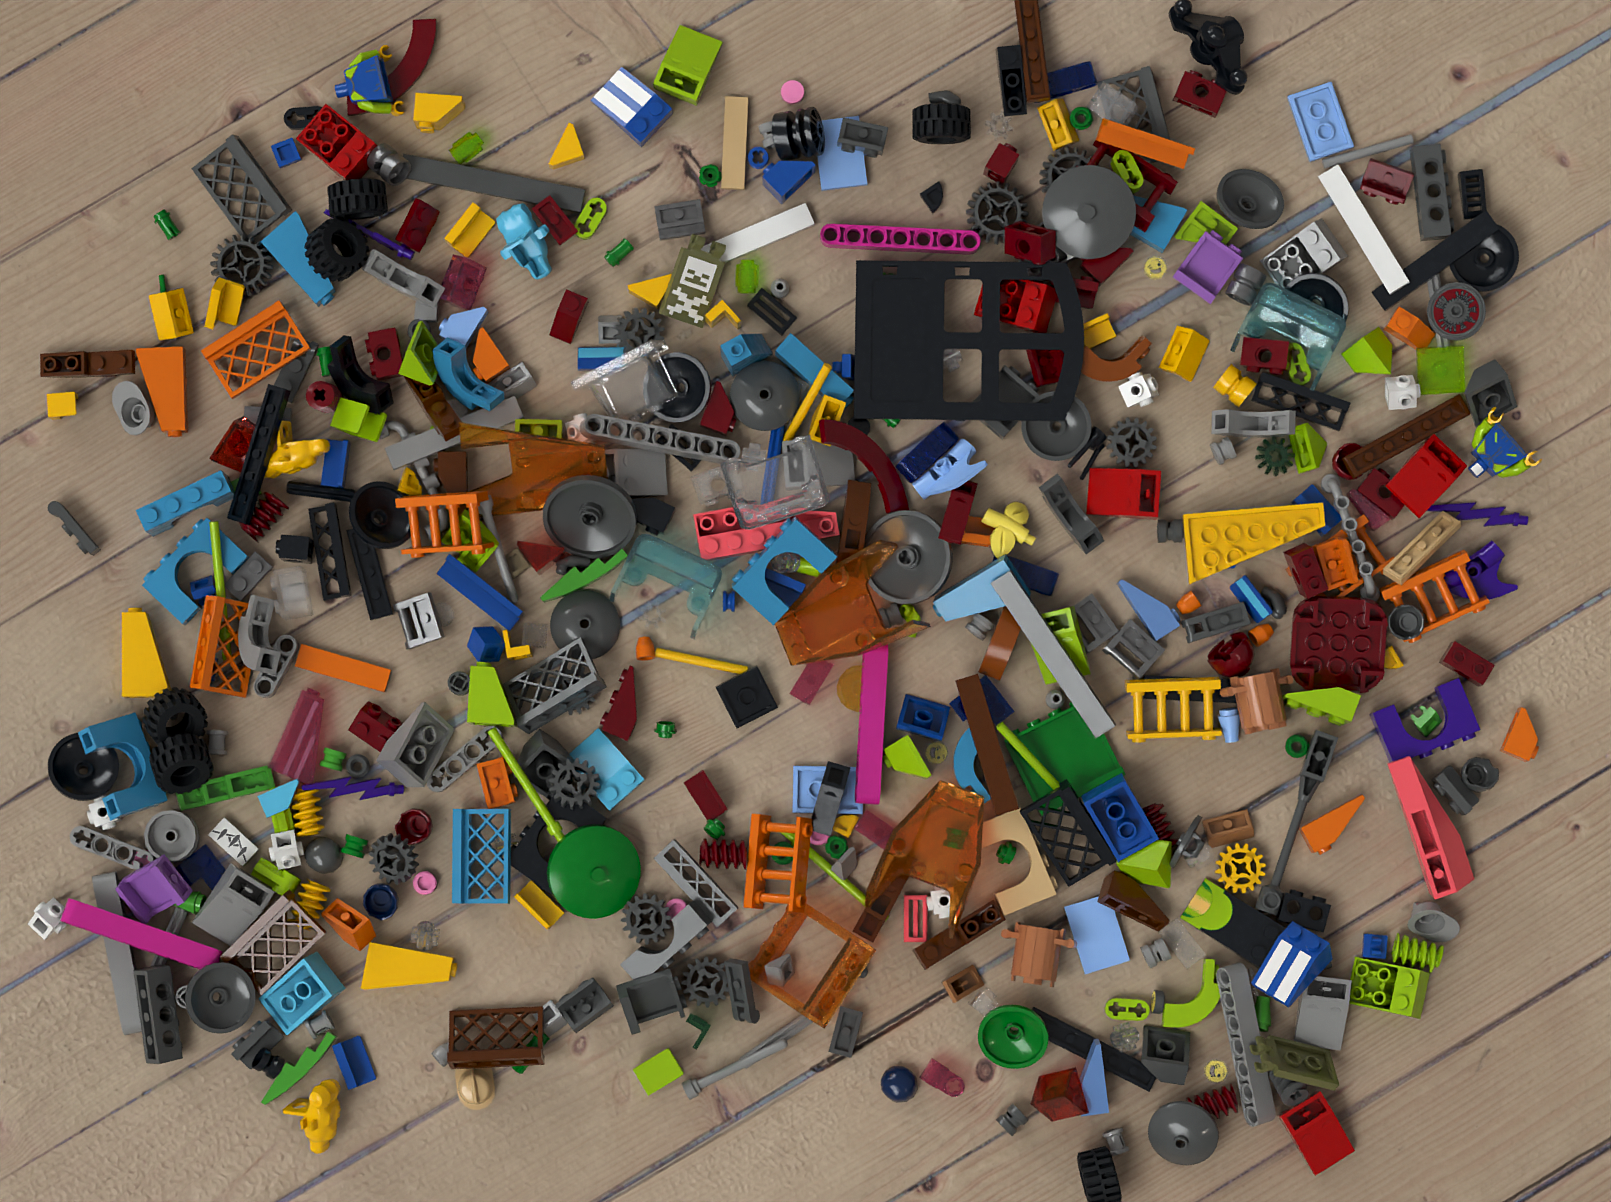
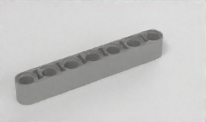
M599 414L587 416L579 426L581 434L588 439L723 465L732 463L740 455L739 445L732 440ZM588 421H592L596 424V432L590 431L588 429ZM611 425H614L619 429V436H615L611 433ZM633 430L641 432L642 440L634 438ZM656 434L664 437V445L657 443L655 439ZM679 439H684L687 442V449H682L679 446ZM701 443H706L709 446V453H704L701 450ZM724 447H727L732 451L731 458H728L724 455Z
M117 872L93 876L92 880L97 907L127 918L124 901L116 891V887L120 883ZM103 936L122 1032L124 1035L142 1032L133 970H137L133 947Z
M1235 963L1219 968L1216 978L1244 1117L1247 1124L1254 1127L1273 1121L1276 1112L1268 1071L1259 1073L1255 1070L1254 1063H1262L1260 1055H1253L1249 1047L1250 1044L1257 1045L1255 1038L1260 1036L1248 972L1242 963Z

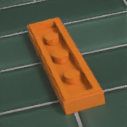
M304 644L300 646L295 667L384 693L392 671Z

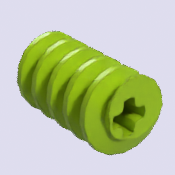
M1397 933L1392 948L1393 963L1400 957L1402 965H1405L1410 960L1411 968H1414L1418 962L1420 963V970L1429 965V973H1432L1435 967L1438 968L1440 965L1444 946L1440 945L1436 950V944L1432 942L1427 948L1425 940H1422L1418 945L1417 938L1414 937L1409 942L1408 935H1404L1400 940V935Z

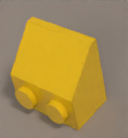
M415 93L413 121L416 128L421 129L420 132L434 133V130L443 129L465 110L463 97Z

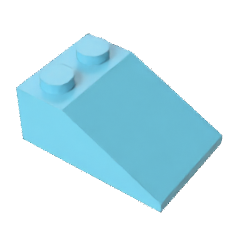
M599 728L570 753L574 760L576 758L579 759L580 764L586 760L589 764L588 768L591 766L595 767L596 771L594 774H599L600 778L596 782L600 783L601 786L600 789L595 791L598 794V799L609 811L613 810L645 781ZM575 770L576 772H578V773H580V774H584V772H582V771Z
M315 952L303 958L258 999L283 1032L289 1035L346 988L320 954Z

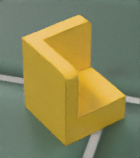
M76 392L47 394L48 417L56 420L61 419L63 416H75L77 414L76 399H78V394Z

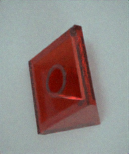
M244 416L234 420L209 459L241 472L255 424Z
M517 541L518 548L538 575L544 573L556 564L558 560L566 556L564 547Z
M1076 1067L1038 1077L1030 1104L1050 1121L1053 1122L1089 1113Z

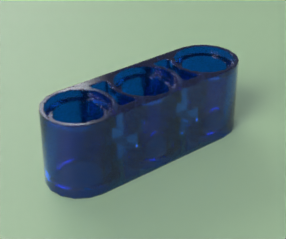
M1091 61L1047 73L1050 100L1082 91L1098 84Z
M943 422L908 453L895 468L912 484L957 443L960 438Z
M1008 556L1029 590L1052 596L1059 577L1058 573Z

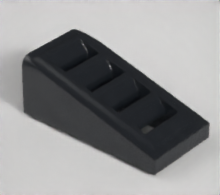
M1483 169L1461 171L1458 173L1463 220L1474 219L1486 210ZM1476 178L1477 182L1466 183V179ZM1478 187V191L1476 192L1466 191L1467 188ZM1479 197V201L1467 202V198ZM1480 206V210L1468 212V207Z

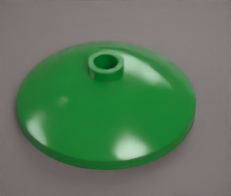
M1003 1005L997 1007L985 1015L979 1026L978 1043L980 1049L990 1061L1001 1067L1020 1069L1031 1066L1044 1055L1048 1046L1049 1034L1045 1022L1037 1013L1024 1006ZM1011 1027H1016L1018 1030H1012Z

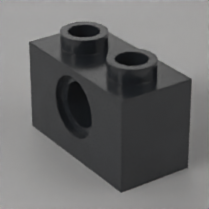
M281 534V539L276 541L275 552L284 562L312 564L314 541L306 536Z

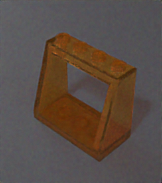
M807 903L804 907V913L788 911V904L786 912L780 921L774 925L769 938L762 943L759 953L748 964L750 978L760 987L825 1029L876 952V949ZM809 916L845 940L846 943L806 1004H803L778 986L768 983L765 965L781 957L806 917Z

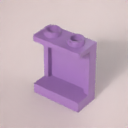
M1214 230L1210 233L1208 231L1204 232L1173 275V278L1210 304L1244 258L1240 255L1242 250L1232 243L1230 246L1222 242L1223 237Z
M165 854L124 877L116 887L119 897L125 901L134 916L143 924L148 923L151 917L173 904L181 905L193 891Z

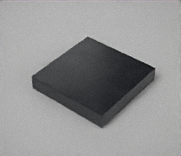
M757 665L715 686L736 729L778 708Z

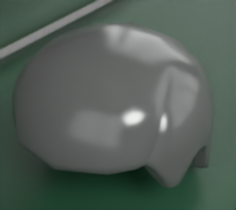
M1400 605L1395 607L1388 616V627L1391 633L1399 639H1413L1423 631L1424 617L1421 611L1413 605Z
M1471 758L1464 764L1461 770L1463 783L1467 788L1476 792L1490 790L1499 780V769L1495 768L1489 759Z
M326 837L315 838L307 845L305 850L306 863L313 870L321 874L332 873L342 863V848L332 839Z

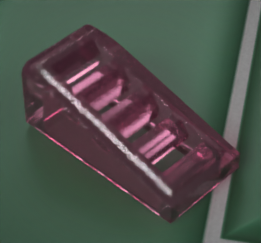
M1355 489L1346 493V496L1360 515L1364 514L1369 521L1367 524L1372 531H1375L1391 519Z

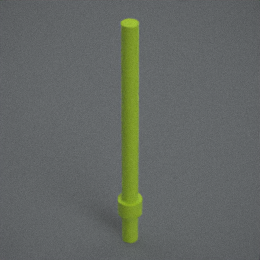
M210 521L216 596L226 598L219 521ZM224 604L223 614L226 619L228 618L227 604ZM223 627L219 632L222 642L231 636L226 627ZM228 643L225 647L229 654L232 655L231 644ZM222 652V659H223V661H224V660H226L227 658L225 657L224 653Z
M496 727L488 731L489 736L548 826L546 828L547 831L559 842L565 836L559 821L554 820Z
M781 833L792 842L791 845L794 847L795 834ZM810 847L809 858L866 907L870 898L847 878L844 881L831 871L832 865Z

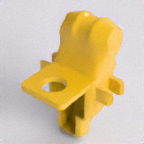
M282 420L277 434L278 447L271 454L264 478L273 479L282 473L294 474L303 468L307 469L315 465L318 456L330 450V442L326 439L293 442L291 422ZM283 427H284L285 432H286L285 438H284V435H283Z
M335 1079L322 1081L313 1088L309 1099L297 1098L283 1109L284 1114L304 1116L300 1120L301 1130L304 1129L305 1135L310 1141V1149L316 1154L325 1152L330 1146V1140L337 1133V1123L341 1111L337 1096L341 1087ZM301 1105L305 1106L302 1108H294Z

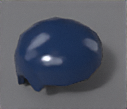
M382 883L374 884L367 889L363 896V906L368 915L380 919V921L392 917L398 909L399 898L397 892L389 885Z
M892 1066L884 1072L881 1078V1090L893 1102H907L915 1096L918 1090L917 1078L911 1070L904 1066Z

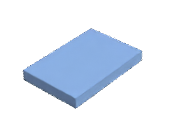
M1332 82L1287 96L1309 162L1354 147Z
M859 116L845 117L859 121ZM843 118L822 120L825 149L822 155L817 156L821 191L867 186L864 152L855 150L854 153L842 151L841 147L837 146Z
M793 766L792 813H813L826 766ZM850 767L837 814H863V804L855 803L856 767Z
M1098 897L1064 907L1073 939L1077 941L1076 948L1084 974L1130 961L1115 911L1098 903Z

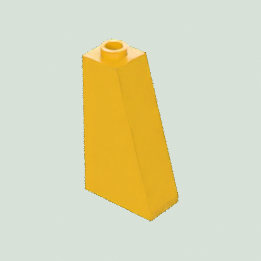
M128 608V612H122V697L155 698L154 695L157 692L162 694L163 689L168 688L171 691L169 680L149 614L142 612V608Z
M369 942L361 989L450 981L451 977L456 976L458 963H454V957Z

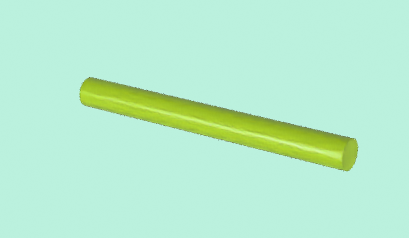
M1003 722L999 723L996 729L1053 790L1060 787L1055 777Z

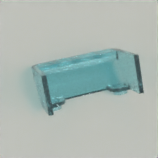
M1267 283L1261 287L1230 351L1235 352L1243 335L1250 338H1261L1267 329H1270L1309 348L1306 362L1311 368L1318 371L1310 390L1314 391L1344 333L1346 322L1343 317L1277 284Z
M650 534L638 536L611 590L609 601L614 603L623 582L631 586H639L645 581L648 574L690 592L687 599V608L692 614L698 616L690 638L695 639L721 581V569L710 561Z

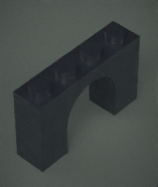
M550 792L547 796V799L550 801L546 807L554 820H567L578 827L592 824L603 825L607 820L605 816L585 802L583 803V809H580L579 805H575L574 810H571L570 804L563 808L561 800L555 802V794ZM565 794L567 797L574 798L570 794ZM536 811L533 816L536 819L531 827L527 825L519 835L522 838L517 846L514 844L511 846V866L553 895L547 878L548 862L543 859L538 849V837L546 823L539 812Z

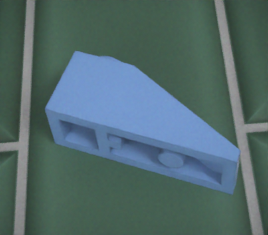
M1123 579L1117 583L1152 639L1157 641L1180 626L1178 621L1181 619L1174 608L1170 610L1164 603Z
M1094 1039L1076 1087L1077 1095L1073 1096L1075 1110L1079 1109L1081 1117L1109 1113L1099 1039Z

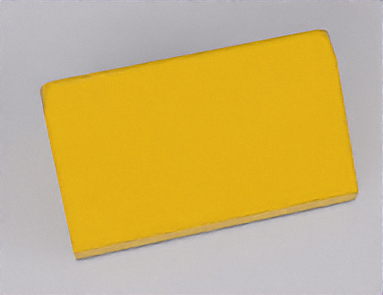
M1063 98L1054 99L1037 107L1053 151L1079 141L1076 130L1070 123V114Z

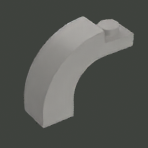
M372 249L368 260H366L362 267L363 271L377 278L383 284L431 308H435L445 290V287L427 276L405 268L375 249Z
M1231 409L1212 411L1211 434L1258 438L1295 434L1296 411L1246 412Z
M251 594L246 616H241L239 622L238 647L240 656L248 668L275 675L281 652L271 647L268 630L276 600Z

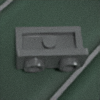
M843 118L837 146L841 147V150L854 153L857 150L864 152L865 156L877 158V155H883L888 127Z
M1447 766L1432 779L1435 783L1433 785L1435 790L1441 796H1446L1450 801L1448 805L1457 815L1459 813L1461 816L1468 814L1473 809L1472 807L1479 802L1478 797L1472 790L1466 787L1462 778L1452 766Z
M594 978L583 981L576 990L564 995L555 1004L575 1033H578L614 1006Z
M269 1020L257 1021L249 1030L251 1034L246 1039L240 1038L233 1045L235 1050L231 1055L237 1061L241 1060L249 1069H253V1059L261 1048L265 1047L271 1051L284 1037Z

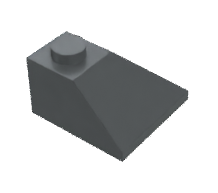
M1495 359L1474 370L1464 394L1474 425L1477 428L1488 417L1493 407H1497L1493 415L1499 417L1502 413L1505 414L1517 408V403L1508 374Z
M539 729L524 745L517 762L535 790L547 798L550 793L549 788L553 787L549 784V779L555 778L552 775V770L559 771L558 763L565 766L566 759H569L571 763H574L575 760L556 739ZM567 773L562 776L561 780L565 778Z
M1144 1025L1141 1063L1160 1082L1184 1085L1189 1068L1190 1032Z

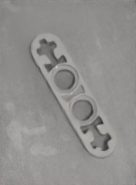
M495 726L485 727L437 767L427 781L428 788L434 792L444 791L496 747L493 741L490 740L485 744L489 748L484 751L483 746L476 740L480 737L484 741L488 737L486 732ZM496 727L497 731L502 737L501 731ZM471 745H477L480 749V754L476 758H470L467 755V748ZM459 760L461 762L462 769L459 773L454 774L449 770L451 761ZM442 768H445L447 774L453 777L450 781L445 777L441 781L443 786L440 788L438 786L432 787L431 785L434 782L432 779L434 776L439 778L444 774L440 771Z
M75 827L70 833V841L76 847L135 870L143 867V863L134 860L135 856L140 858L148 856L147 860L150 862L156 859L149 851L87 827ZM84 831V836L93 838L91 843L81 840L79 843L80 839L77 838V834ZM104 838L108 841L109 845L106 851L100 852L97 848V843L100 839ZM122 847H127L130 851V855L126 860H121L118 856V852Z

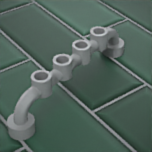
M391 420L385 422L380 439L389 436V430H396L402 441L416 436L414 432L409 434L404 424ZM424 458L414 462V467L428 494H439L436 488L440 484L434 473L429 475L426 469L430 465L428 459ZM439 505L440 509H438L440 534L446 531L449 526L450 519L446 505ZM429 524L424 526V529L430 542L432 543Z
M1328 474L1321 480V488L1324 492L1333 494L1335 499L1333 503L1334 508L1339 511L1343 521L1341 528L1347 533L1352 546V554L1355 555L1359 575L1363 577L1365 586L1360 590V597L1376 601L1379 598L1380 591L1374 584L1371 575L1373 566L1366 561L1363 553L1365 544L1359 540L1355 530L1357 528V521L1351 518L1347 508L1349 506V499L1342 494L1340 479L1334 474Z

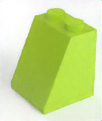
M476 662V666L470 667L467 723L470 725L517 727L514 713L497 669L488 662Z

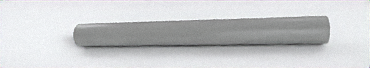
M1410 134L1323 159L1322 164L1325 169L1337 164H1343L1413 144V137Z

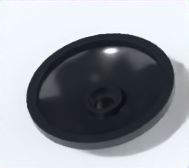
M1498 224L1497 226L1500 228L1498 232L1450 265L1454 277L1460 283L1468 284L1479 292L1493 291L1502 287L1513 277L1518 267L1519 250L1517 243L1510 232ZM1482 255H1488V256H1489L1488 262H1486V263L1481 262V261H1480L1481 256H1482Z
M1306 273L1295 277L1286 285L1280 297L1279 311L1283 323L1294 335L1309 341H1321L1331 338L1342 329L1348 318L1349 301L1342 286L1333 278L1321 273ZM1318 299L1321 304L1315 305L1313 300Z
M673 352L662 355L646 371L643 380L644 399L650 410L665 421H689L698 416L709 401L711 395L710 376L704 365L697 358L689 354ZM680 383H683L685 386L682 392L678 388Z
M381 481L365 484L357 490L349 505V519L356 534L367 544L380 549H392L404 544L411 537L409 516L405 507L396 508L395 499L407 496L406 493L398 491V487L393 484ZM374 518H377L379 523H376Z
M78 733L61 739L52 749L48 759V774L53 786L65 797L77 801H89L103 796L113 787L119 773V759L114 748H106L85 754ZM85 768L88 772L81 774L79 770Z

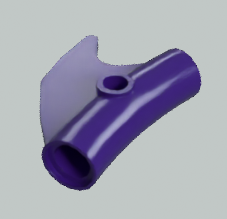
M1492 540L1480 550L1470 555L1471 561L1467 562L1465 567L1479 598L1485 595L1489 600L1518 589L1516 584L1502 583L1498 580L1497 571L1505 554ZM1474 567L1475 572L1470 575L1469 569ZM1452 569L1446 572L1444 579L1450 592L1469 599L1457 571L1454 572Z

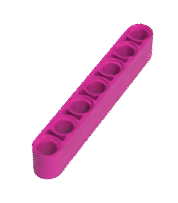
M827 224L823 226L820 232V241L825 247L840 249L971 255L977 252L981 242L979 235L975 231ZM834 231L837 234V238L834 241H827L824 237L825 232ZM850 232H857L860 235V239L857 242H851L848 240L847 235ZM880 233L883 236V241L881 243H874L870 239L871 235ZM897 234H903L907 241L899 245L895 243L894 237ZM920 235H925L929 238L930 242L928 245L922 246L918 244L917 238ZM948 236L953 240V244L949 247H944L940 243V239ZM968 237L973 238L976 241L975 247L967 248L963 243L964 239Z
M864 642L855 780V803L879 805L888 667L887 643Z
M70 898L67 900L60 920L66 924L199 970L209 964L220 962V956L223 954L218 949Z

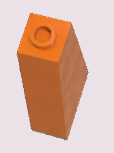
M183 346L136 348L139 364L161 431L165 434L168 433V437H182V433H188L186 349Z

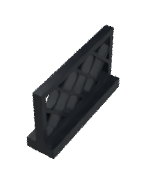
M1066 779L1059 783L1060 787L1021 809L1020 814L1067 886L1070 887L1106 864L1111 866L1117 862V859L1093 818ZM1058 795L1063 801L1061 810L1049 807L1050 800ZM1035 809L1042 810L1041 822L1031 820L1028 813ZM1047 812L1060 814L1057 825L1044 823ZM1063 815L1071 816L1075 819L1073 828L1061 826ZM1043 827L1056 829L1053 840L1044 839L1041 836ZM1059 830L1072 833L1069 843L1057 841ZM1075 834L1086 836L1085 847L1073 844ZM1055 846L1068 848L1065 859L1054 856ZM1071 849L1084 851L1081 862L1069 860ZM1087 852L1095 853L1101 859L1095 864L1085 863ZM1067 864L1079 866L1078 874L1069 878L1065 873Z

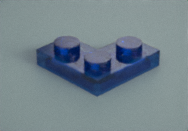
M985 675L980 679L992 722L997 726L1015 711ZM958 696L949 705L964 722L967 718L960 696Z
M205 844L179 864L176 870L190 887L202 878L213 891L226 868L208 845Z

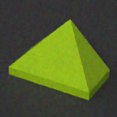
M1309 423L1295 426V434L1289 435L1298 474L1319 468L1327 442Z

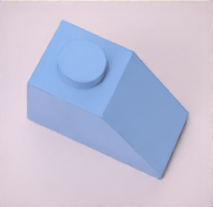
M485 307L452 314L449 319L445 318L440 324L438 330L441 332L439 335L444 340L448 337L465 345L467 349L489 312Z

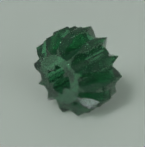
M1275 436L1271 438V444L1268 440L1264 439L1262 441L1264 447L1258 446L1256 448L1262 455H1256L1255 460L1263 461L1257 467L1261 469L1266 466L1267 468L1264 472L1266 475L1273 469L1274 477L1278 476L1279 469L1283 474L1287 473L1285 465L1292 467L1293 462L1288 459L1295 457V453H1287L1292 448V445L1289 444L1284 447V438L1277 444ZM1275 451L1278 452L1277 457L1280 458V461L1277 459L1275 462H1273L1271 460L1272 456L1269 455V453L1271 452V454H1273Z

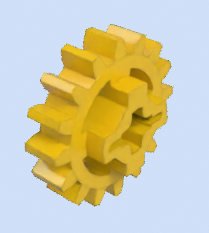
M1235 843L1233 850L1230 846H1227L1226 854L1223 852L1219 853L1222 860L1215 861V864L1219 865L1220 869L1215 870L1214 873L1221 874L1217 881L1225 882L1224 889H1228L1231 886L1232 893H1236L1238 888H1240L1241 893L1245 894L1246 887L1253 891L1255 890L1254 883L1258 885L1262 883L1258 877L1265 876L1261 868L1265 867L1266 864L1259 862L1263 855L1256 856L1255 852L1257 849L1255 847L1248 850V844L1245 843L1240 848L1239 844ZM1234 853H1245L1241 859H1235L1231 856ZM1252 859L1255 863V874L1251 871L1250 863ZM1225 863L1229 866L1230 874L1228 877L1225 873ZM1233 863H1244L1243 869L1246 873L1241 872L1237 874V868ZM1243 877L1249 880L1245 884L1235 883L1239 878Z

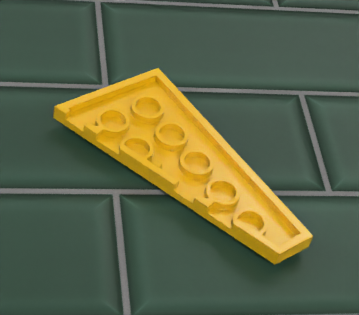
M1323 503L1183 514L1189 585L1325 527Z

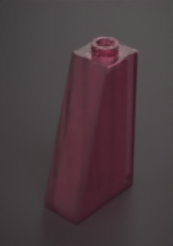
M307 688V691H300L267 766L268 769L291 779H299L303 784L314 782L324 699L319 697L321 693Z

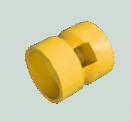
M1231 364L1213 388L1221 395H1229L1228 400L1239 408L1257 383L1248 376L1242 377L1241 371Z

